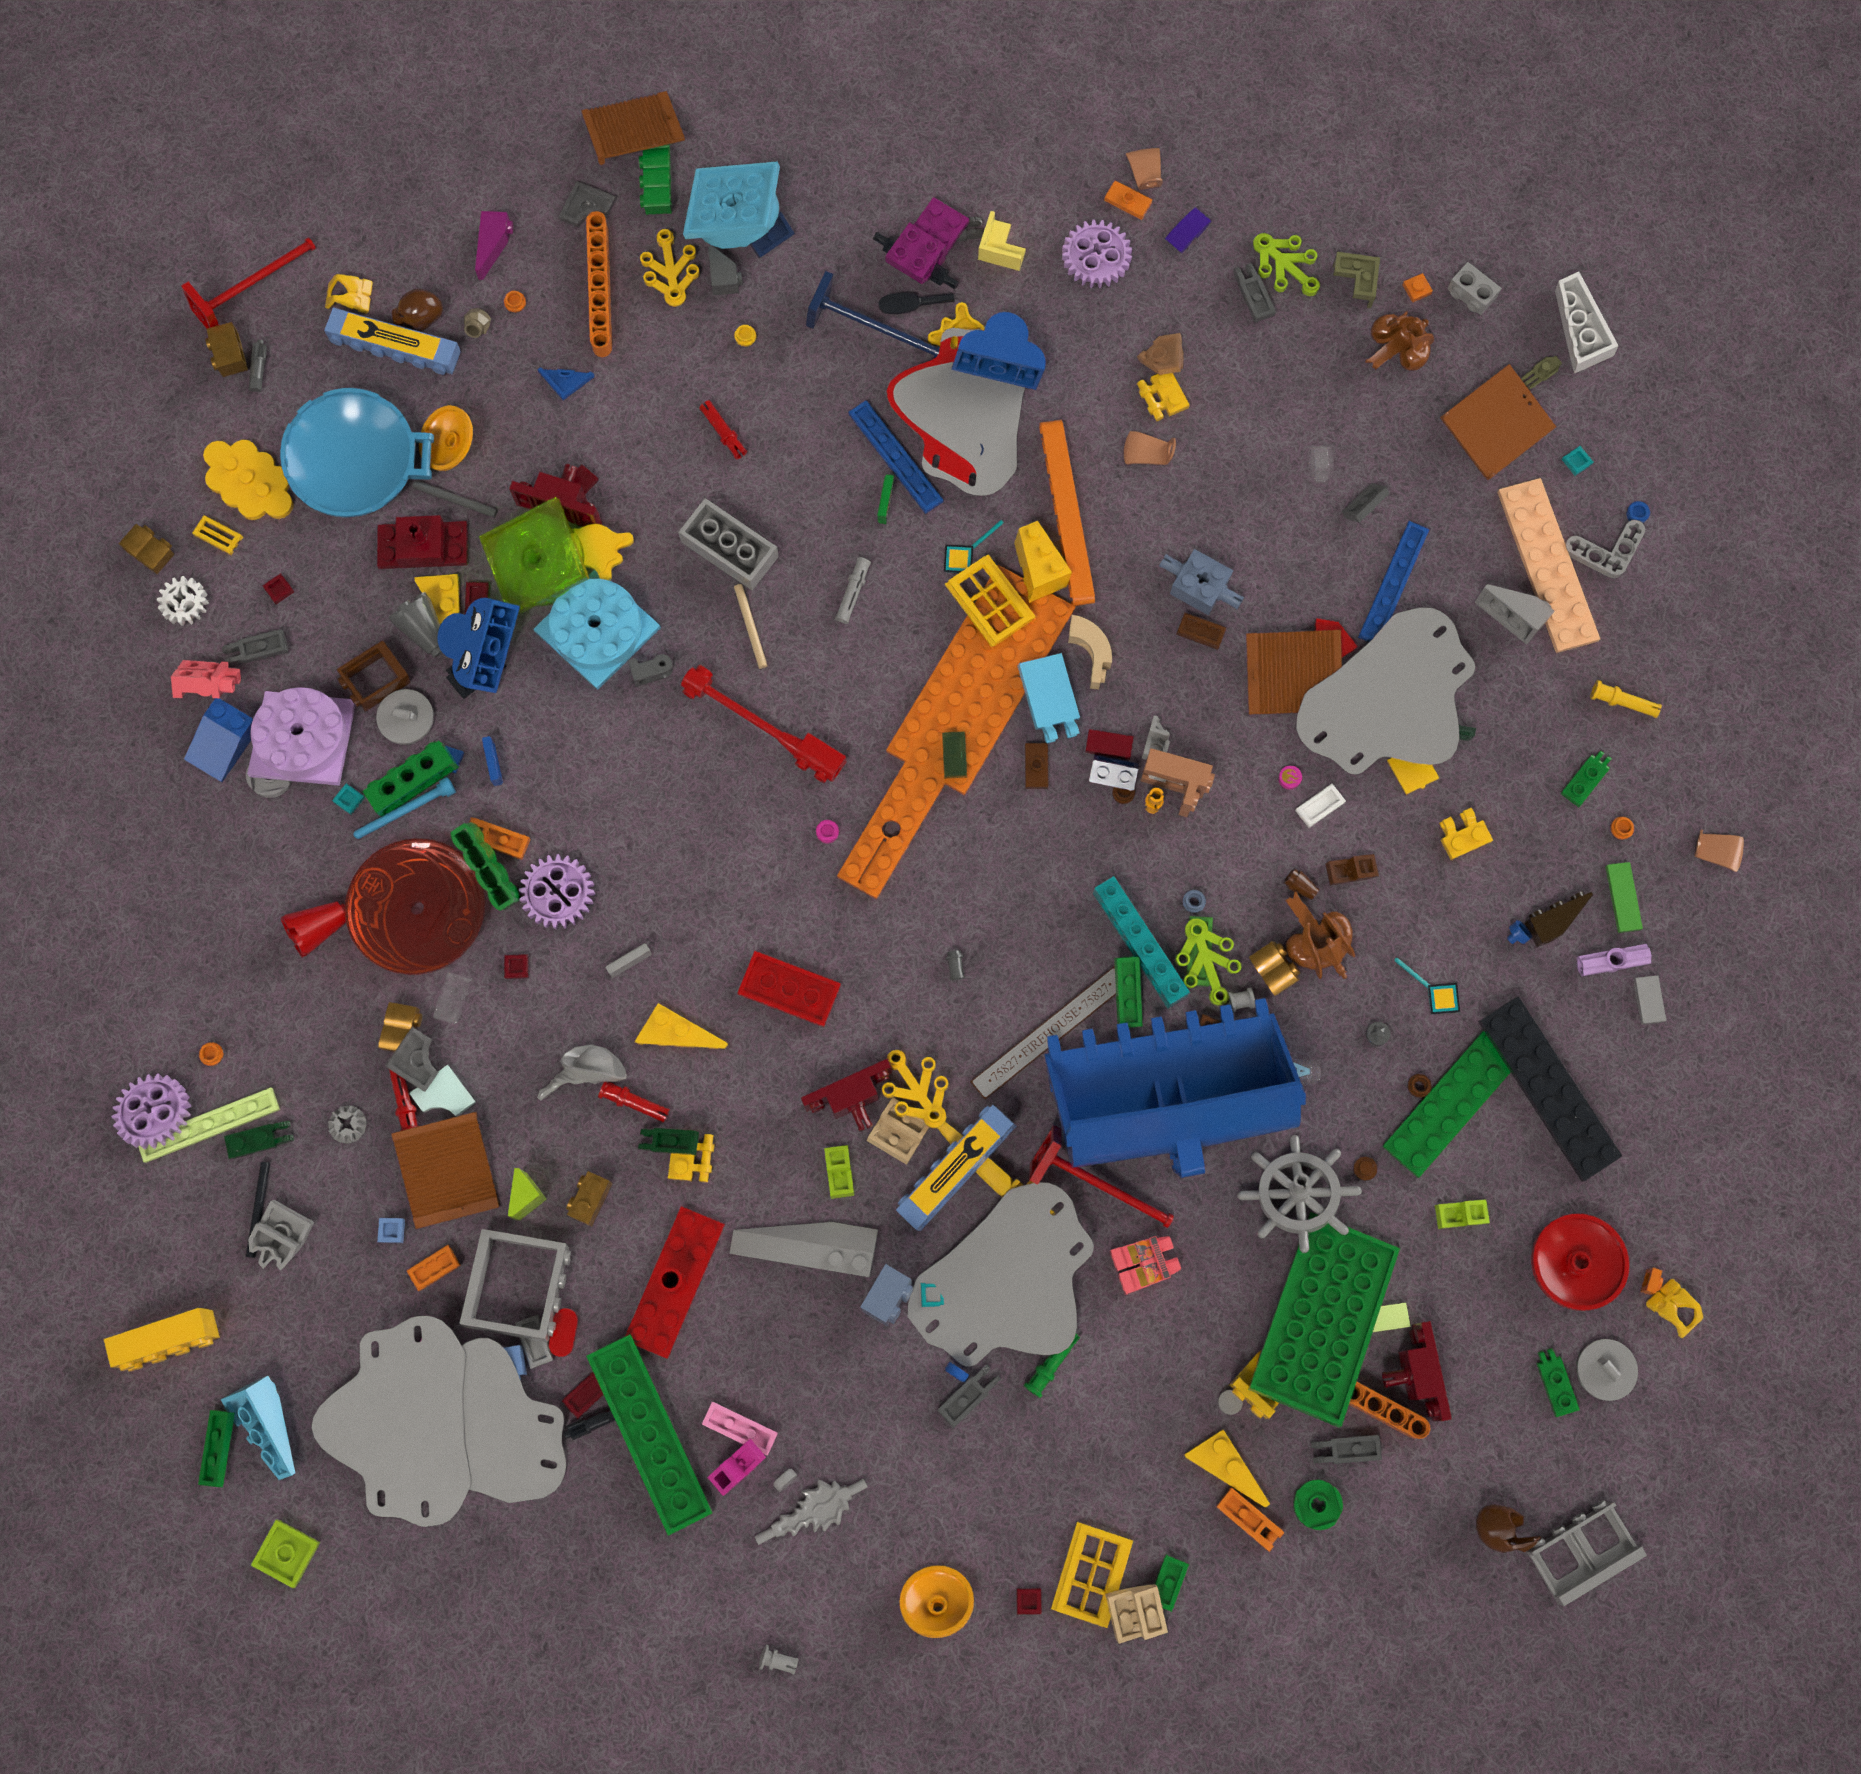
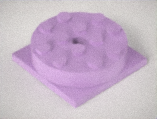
M291 688L281 692L265 691L263 703L256 712L251 725L253 749L247 773L248 776L340 786L355 711V705L352 700L328 697L324 693L311 688ZM302 729H303V732H302L300 735H296L298 732L302 731Z

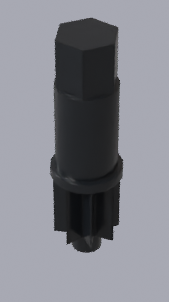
M607 1408L567 1425L568 1430L564 1434L566 1439L571 1437L572 1440H575L615 1421L610 1408Z

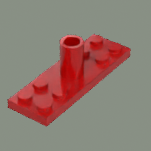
M682 1206L680 1207L625 1335L626 1337L631 1334L636 1346L666 1359L669 1358L725 1224ZM676 1274V1277L679 1279L678 1284L675 1287L668 1288V1277Z

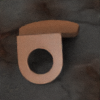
M1159 148L1142 149L1126 153L1139 190L1161 187L1163 181L1161 179Z
M1130 431L1124 446L1125 463L1127 465H1167L1173 458L1176 439L1171 438L1169 442H1165L1140 432Z
M1700 830L1694 856L1737 872L1743 856L1744 839L1734 835L1703 834V830Z

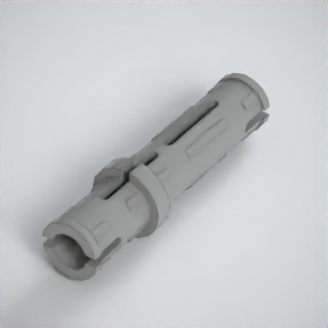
M862 557L857 558L853 573L848 577L849 583L838 613L835 616L836 621L845 624L849 623L861 587L866 583L864 579L871 564L869 560Z

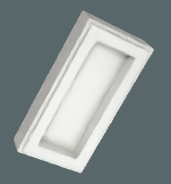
M1330 784L1299 806L1295 811L1310 828L1343 805L1346 800L1335 786Z

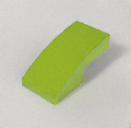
M848 1145L824 1148L831 1199L854 1196Z
M1486 1199L1435 1205L1438 1229L1490 1223Z

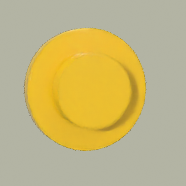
M741 325L735 331V340L741 346H750L756 340V331L749 325Z

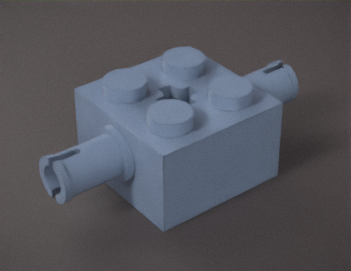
M1196 549L1193 550L1186 563H1181L1166 554L1159 567L1176 575V580L1172 585L1170 594L1208 616L1217 601L1221 600L1238 610L1239 605H1241L1244 599L1243 596L1227 588L1234 570Z

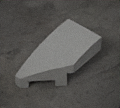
M1154 715L1142 759L1147 760L1150 748L1166 753L1168 751L1170 734L1167 730L1163 729L1159 723L1160 719L1158 716Z

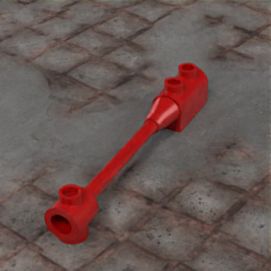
M698 665L696 669L692 667L686 673L681 682V686L684 688L683 694L690 699H694L695 696L702 698L707 694L770 734L793 755V758L797 760L795 765L798 768L806 771L809 767L816 772L814 777L820 782L825 783L827 779L833 782L847 763L845 755L812 734L807 733L802 740L789 733L782 732L711 687L713 674L704 666Z

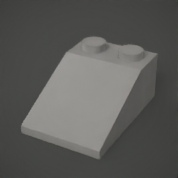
M1489 584L1484 587L1475 601L1478 606L1526 645L1554 613L1551 605L1545 600Z

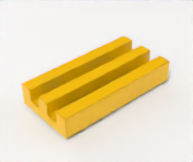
M205 515L192 532L194 536L230 555L233 554L234 548H237L238 542L243 538L241 534ZM205 523H208L220 529L221 531L233 536V540H230L227 537L204 526ZM203 530L209 533L210 535L226 542L227 544H229V546L227 547L215 541L214 539L200 533V531Z

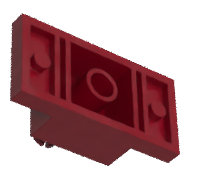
M565 464L561 478L539 472L534 487L524 481H520V483L511 482L509 490L517 506L582 527L590 524L602 525L597 508L587 501L582 485L574 483L579 469L573 465L569 468L570 464Z
M441 515L396 517V524H384L377 527L378 569L468 565L467 521L444 522Z
M888 1058L801 1097L806 1112H819L825 1108L824 1104L828 1103L835 1119L852 1113L859 1132L865 1130L862 1120H864L867 1129L872 1127L873 1124L864 1107L878 1101V1094L872 1082L876 1081V1084L883 1083L892 1074Z
M1431 1321L1412 1324V1330L1409 1331L1412 1344H1416L1417 1349L1398 1352L1402 1369L1382 1372V1379L1393 1378L1392 1380L1383 1381L1385 1388L1405 1384L1408 1400L1428 1398V1402L1425 1403L1427 1416L1432 1417V1421L1452 1420Z

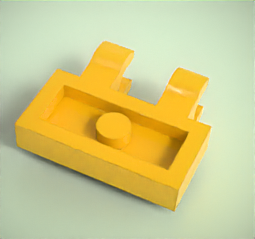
M1472 808L1460 813L1466 828L1458 832L1451 817L1439 823L1446 837L1441 839V842L1450 860L1493 841L1484 821L1476 822V816Z

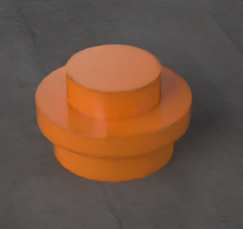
M510 291L504 298V305L510 312H520L526 305V299L522 293Z
M1618 817L1611 823V832L1618 839H1627L1634 832V824L1627 817Z
M206 1043L199 1051V1058L205 1065H217L223 1058V1049L217 1043Z

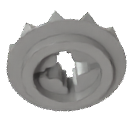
M350 1105L340 1106L339 1109L332 1112V1116L328 1121L330 1134L341 1143L357 1141L366 1130L365 1115L360 1109ZM351 1118L350 1124L354 1130L348 1128L342 1130L343 1124L339 1119L349 1120Z

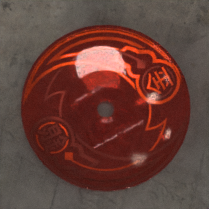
M420 838L397 841L373 853L355 873L348 888L345 902L347 927L357 948L377 966L403 975L432 973L458 960L477 938L485 915L484 889L478 883L475 871L466 864L463 855L442 842ZM416 903H421L424 907L423 911L417 915L413 914L412 907Z

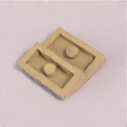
M892 1097L881 1114L879 1121L868 1136L867 1141L907 1165L929 1127L924 1123L923 1119L897 1116L895 1105L900 1101ZM899 1106L897 1111L900 1113H904L906 1111V1107Z
M1157 1585L1131 1587L1105 1594L1115 1638L1119 1644L1141 1636L1144 1640L1168 1633Z

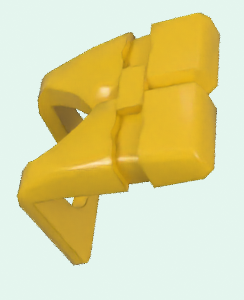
M336 274L328 284L325 308L329 309L336 302L367 314L370 308L371 299L369 296L372 293V281L364 278L359 279V277ZM337 281L342 283L348 291L344 295L331 296Z
M1670 1279L1661 1287V1292H1656L1646 1302V1306L1653 1312H1658L1659 1316L1675 1325L1678 1336L1683 1338L1703 1319V1313L1700 1304L1684 1288H1681L1678 1282ZM1679 1307L1694 1309V1319L1688 1326H1685L1679 1320L1677 1313Z

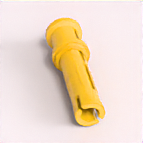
M1600 680L1594 683L1590 695L1592 700L1599 699L1608 702L1610 706L1617 704L1653 716L1654 718L1658 717L1661 711L1658 709L1662 707L1661 704L1622 692L1618 686L1611 687L1602 684Z

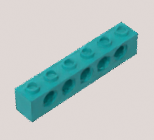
M1113 876L1095 887L1093 895L1132 955L1139 957L1141 969L1167 1009L1187 998L1190 993L1116 878Z

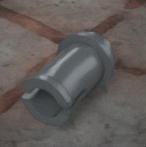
M960 950L947 952V957H945L948 960L950 980L952 981L965 979L962 964L964 955H961Z

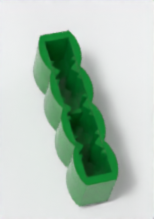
M670 144L643 150V156H639V167L643 169V175H639L640 189L644 188V194L640 195V206L645 208L646 215L672 214Z
M470 822L464 823L451 831L453 843L463 852L466 864L475 871L476 879L480 886L488 891V898L491 904L497 910L502 911L520 901L519 898H521L520 892L509 881L508 873L504 866L497 862L496 854L493 848L484 841L481 829L475 823Z

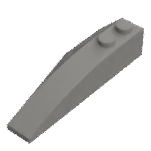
M835 1222L738 1229L733 1231L729 1254L870 1277L878 1230Z

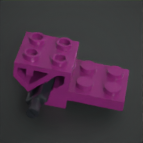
M933 197L914 225L909 222L898 239L893 236L887 238L876 232L873 240L884 246L883 251L887 253L885 256L886 263L920 284L931 280L938 285L946 284L955 290L959 281L948 276L949 270L942 267V264L946 260V255L969 224V218Z

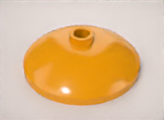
M452 405L443 406L435 410L425 421L421 432L434 434V443L431 445L430 468L437 471L450 470L457 466L467 455L472 443L473 427L468 414L464 410ZM419 443V452H420L421 458H422V444H423V443Z
M930 1566L917 1571L906 1581L900 1594V1609L904 1621L913 1631L925 1637L942 1638L956 1633L965 1626L973 1612L974 1595L970 1583L960 1572L946 1566ZM937 1606L942 1608L939 1612L934 1611Z

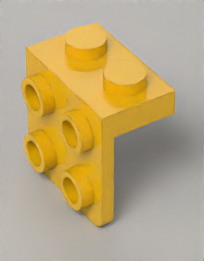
M1259 1351L1229 1385L1233 1388L1231 1392L1240 1401L1243 1402L1245 1399L1251 1405L1250 1410L1257 1417L1269 1419L1275 1413L1274 1409L1279 1403L1248 1390L1261 1353Z

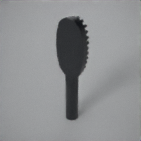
M904 292L882 297L879 300L878 306L882 313L897 315L915 311L919 306L955 302L954 293L918 297L914 293Z

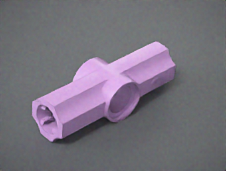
M1647 944L1621 949L1613 948L1609 951L1578 956L1576 965L1581 977L1604 972H1616L1621 969L1651 964V952ZM1610 955L1617 958L1618 965L1611 963Z

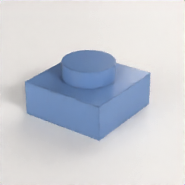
M379 1218L377 1242L403 1243L405 1219Z

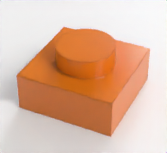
M1423 273L1404 281L1402 284L1412 303L1431 295L1433 292Z
M1656 1268L1646 1269L1640 1292L1648 1295L1656 1294L1663 1284L1662 1270Z

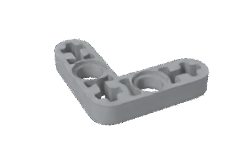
M1638 520L1629 521L1623 528L1611 552L1579 536L1570 537L1565 543L1569 556L1574 560L1610 578H1618L1626 570L1645 533V526ZM1633 527H1636L1637 533L1633 536L1632 539H1628L1632 531L1631 529ZM1574 543L1578 544V549L1576 551L1572 550V545ZM1619 545H1627L1630 553L1622 554L1619 551ZM1588 548L1587 552L1582 556L1581 554L1584 552V549ZM1592 552L1597 553L1600 556V561L1592 562L1589 554ZM1607 558L1608 561L1606 562V565L1602 566V563ZM1614 563L1618 564L1616 571L1612 570L1611 565Z

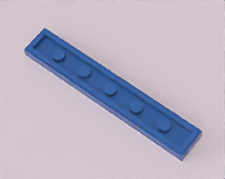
M867 400L848 412L852 420L925 514L943 503L942 497Z
M1411 521L1408 522L1358 638L1370 642L1392 617L1429 529Z

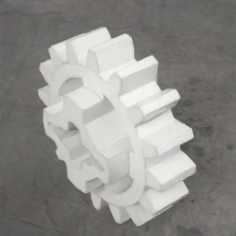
M184 576L181 577L179 582L172 578L173 584L171 585L166 582L165 586L167 589H160L159 592L163 596L157 598V601L161 604L158 606V609L163 613L162 615L165 619H169L172 624L178 621L181 626H184L185 621L193 624L194 617L200 620L199 613H206L203 605L209 604L207 599L204 598L208 594L205 590H202L203 586L199 582L196 583L193 578L187 581ZM189 589L195 591L196 596H194V595L189 591ZM170 607L174 608L176 613L172 612Z

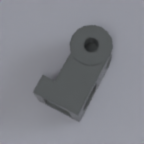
M664 654L657 655L653 660L638 663L637 658L628 660L636 687L667 678L673 672L672 661L670 657Z

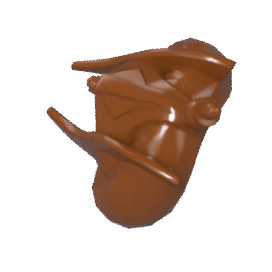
M1408 311L1403 315L1386 314L1376 319L1371 327V337L1376 343L1387 344L1371 358L1366 359L1365 363H1373L1372 368L1376 370L1384 362L1400 353V363L1404 369L1415 371L1422 368L1429 359L1431 353L1430 345L1434 342L1433 334L1425 331L1429 320L1407 316Z
M1294 892L1293 899L1289 897L1285 901L1298 918V922L1301 923L1304 930L1303 933L1295 934L1287 940L1286 952L1288 957L1301 967L1315 970L1319 979L1322 978V969L1330 966L1335 968L1339 976L1346 979L1347 975L1345 973L1347 971H1345L1344 966L1341 964L1342 959L1347 953L1353 958L1356 956L1351 946L1352 928L1349 920L1338 911H1332L1328 914L1324 912V917L1320 925H1318L1317 920L1301 901L1298 893Z

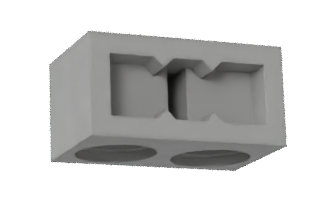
M1467 262L1453 277L1447 289L1455 299H1460L1466 303L1470 311L1482 315L1498 297L1502 288ZM1478 295L1483 296L1485 299L1479 298Z

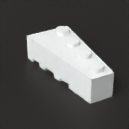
M1580 272L1559 280L1555 294L1573 371L1577 373L1613 357L1618 344Z

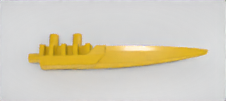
M931 1113L930 1115L931 1119H937L939 1117L935 1113ZM946 1122L938 1128L950 1144L955 1141L959 1142L964 1137ZM989 1157L976 1170V1173L1002 1198L1009 1190L1024 1186L1018 1179L1013 1181ZM1050 1210V1214L1054 1216L1056 1213Z

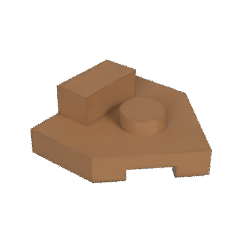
M1181 334L1159 336L1153 341V345L1147 351H1142L1137 356L1138 360L1159 375L1181 372L1184 355Z

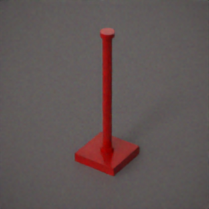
M309 237L306 238L303 244L208 302L203 300L189 281L181 287L190 310L206 329L219 326L213 309L307 251L315 250L314 243Z
M1055 1125L1051 1127L1030 1162L1029 1180L1038 1185L1048 1167L1054 1164L1162 1222L1164 1227L1168 1228L1174 1215L1161 1212L1080 1167L1072 1168L1069 1161L1057 1155L1062 1145V1129Z

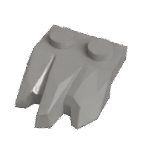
M272 1200L261 1221L255 1225L248 1239L249 1252L261 1251L258 1263L263 1269L271 1260L275 1259L277 1267L282 1270L304 1245L315 1222L276 1200Z

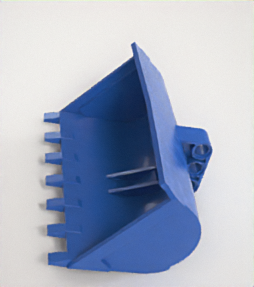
M1266 999L1255 1000L1256 1017L1234 1020L1231 1004L1220 1006L1221 1023L1200 1026L1196 1010L1185 1012L1187 1029L1165 1032L1162 1016L1151 1018L1152 1035L1131 1038L1127 1022L1116 1024L1118 1041L1096 1044L1093 1029L1082 1030L1084 1047L1061 1051L1058 1035L1047 1036L1048 1053L1044 1054L1050 1091L1053 1092L1071 1167L1076 1168L1169 1154L1170 1159H1173V1172L1180 1178L1205 1174L1203 1147L1298 1128L1301 1122V1105H1306V1094L1274 1013L1269 1014Z

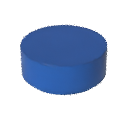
M1633 502L1628 507L1626 516L1629 521L1638 520L1644 523L1650 516V509L1643 502Z
M951 1362L945 1367L947 1373L961 1382H965L969 1374Z

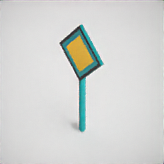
M1003 520L995 524L971 546L945 544L944 572L960 573L971 566L973 562V549L1004 523Z
M1399 958L1394 959L1397 964L1428 988L1431 1014L1460 1012L1457 983L1430 985Z

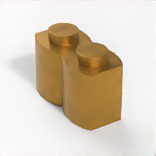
M135 524L118 544L127 553L158 574L175 555L171 551L172 545L163 538L158 540L153 537L155 533L146 525L141 527Z
M1272 941L1249 956V959L1271 992L1276 996L1300 980L1298 977L1300 971L1293 962L1289 964L1285 958L1287 952L1280 943L1276 944Z
M389 1002L378 1048L395 1052L411 1027L415 1029L420 1027L422 1022L420 1009Z

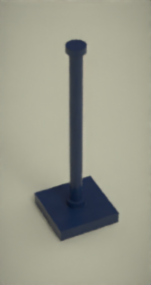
M825 271L808 307L807 327L814 329L822 310L827 308L934 355L933 358L937 357L940 349L939 345L935 347L831 301L829 295L833 274Z

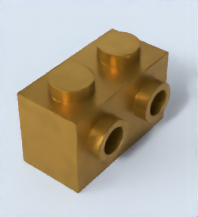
M229 322L206 329L208 338H205L209 351L213 353V357L210 359L214 370H218L222 377L247 371L248 367L239 333L233 323Z
M589 1171L586 1176L582 1175L577 1184L579 1190L576 1196H572L567 1204L566 1210H569L567 1215L592 1227L613 1183Z

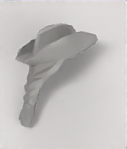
M594 1045L574 1047L564 1053L560 1060L565 1069L556 1074L546 1087L540 1089L537 1098L540 1101L547 1098L561 1085L568 1082L572 1084L584 1082L597 1084L600 1082L624 1080L627 1076L626 1070L621 1061L606 1048Z

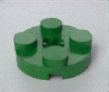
M1309 1480L1295 1491L1293 1510L1297 1519L1304 1526L1314 1530H1326L1334 1526L1340 1514H1342L1343 1500L1339 1491L1330 1483L1323 1480ZM1315 1498L1324 1502V1507L1321 1506L1323 1510L1317 1512L1315 1508L1312 1509L1311 1503H1314L1313 1499Z

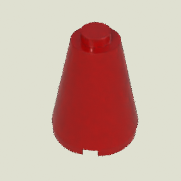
M336 901L285 914L281 917V922L288 937L295 944V949L303 958L347 923L349 914L346 906Z

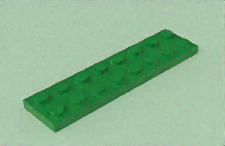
M1484 1030L1382 1146L1417 1178H1420L1511 1073Z
M631 1334L587 1355L589 1364L667 1535L669 1536L712 1514V1510Z

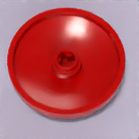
M1569 1214L1557 1218L1541 1230L1532 1248L1531 1265L1538 1286L1549 1299L1564 1308L1575 1311H1589L1601 1308L1618 1297L1627 1282L1629 1256L1626 1246L1614 1228L1597 1217L1587 1214Z

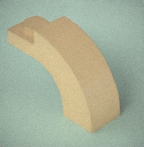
M1072 615L1068 643L1080 645L1088 651L1092 659L1090 689H1099L1100 683H1105V669H1110L1112 664V651L1109 641L1102 630L1093 622L1083 617Z

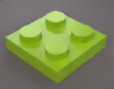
M275 1520L251 1566L291 1588H296L321 1542L280 1520Z

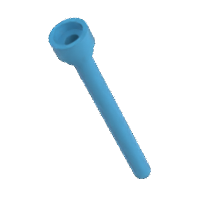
M445 777L439 781L435 789L355 830L353 835L356 839H360L439 796L444 797L447 795L449 797L455 794L456 790L450 779Z

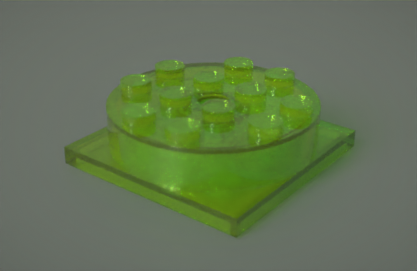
M556 497L479 536L503 602L520 606L518 615L535 606L552 605L558 597L568 592L571 588L590 579L584 565V550L580 538L569 526L561 503Z

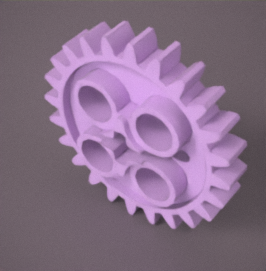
M1092 220V225L1090 226L1085 221L1083 228L1076 225V232L1070 230L1069 237L1065 238V245L1062 248V260H1064V268H1069L1068 275L1075 273L1074 281L1081 278L1082 285L1090 282V288H1092L1094 283H1097L1098 287L1101 288L1102 282H1105L1109 287L1111 279L1117 283L1119 276L1124 277L1125 270H1129V263H1131L1132 248L1129 247L1130 240H1125L1126 233L1119 234V226L1113 230L1111 222L1104 226V220H1101L1099 225H1096L1095 220ZM1099 240H1106L1107 242L1101 243ZM1083 246V247H1086L1087 249L1082 250V249H1080L1079 247ZM1108 258H1113L1115 261H1112V262H1111V261H1108L1107 259H1108ZM1087 265H1093L1095 268H1088Z
M557 854L556 859L553 861L550 855H548L546 863L538 859L540 866L537 867L531 864L533 872H524L528 880L523 879L520 881L525 888H520L519 892L525 896L519 899L521 903H527L522 907L523 910L530 911L528 914L529 918L536 917L535 922L538 925L544 920L545 928H548L550 923H552L554 929L558 928L559 923L564 928H567L568 921L576 925L574 918L578 917L583 920L581 912L589 913L586 904L594 903L589 898V896L595 895L594 890L589 889L594 886V882L587 881L591 877L590 873H584L586 870L584 865L578 867L579 862L577 859L570 863L569 856H566L564 861H562L560 855ZM563 872V877L560 880L555 881L552 879L554 873ZM544 877H546L556 887V889L560 890L562 895L571 903L570 907H568L557 894H554L552 889L543 881ZM538 888H546V892L544 895H535L536 890ZM571 888H578L579 892L576 896H568V891ZM560 903L562 905L560 911L551 912L552 905Z
M148 1074L146 1081L138 1077L137 1085L130 1082L129 1086L131 1089L129 1091L121 1090L125 1096L123 1098H116L120 1105L113 1106V1109L117 1112V1114L112 1116L116 1121L113 1126L119 1130L117 1134L126 1143H131L135 1148L140 1145L146 1150L150 1144L152 1148L156 1149L157 1142L165 1146L166 1138L173 1141L175 1140L174 1132L182 1133L178 1127L180 1125H187L183 1118L191 1115L185 1110L191 1107V1104L187 1101L190 1097L185 1093L186 1089L177 1080H172L168 1075L163 1078L160 1074H156L153 1079ZM160 1093H163L162 1096L156 1100V1097ZM140 1103V1106L134 1110V1107ZM167 1113H170L166 1119H163ZM145 1123H147V1126L144 1129L140 1130L141 1127Z

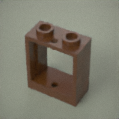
M383 640L336 669L340 676L337 678V681L344 690L349 689L352 693L349 697L356 707L361 706L365 712L382 702L389 694L401 690L411 683L408 674ZM382 658L396 679L363 698L349 678Z

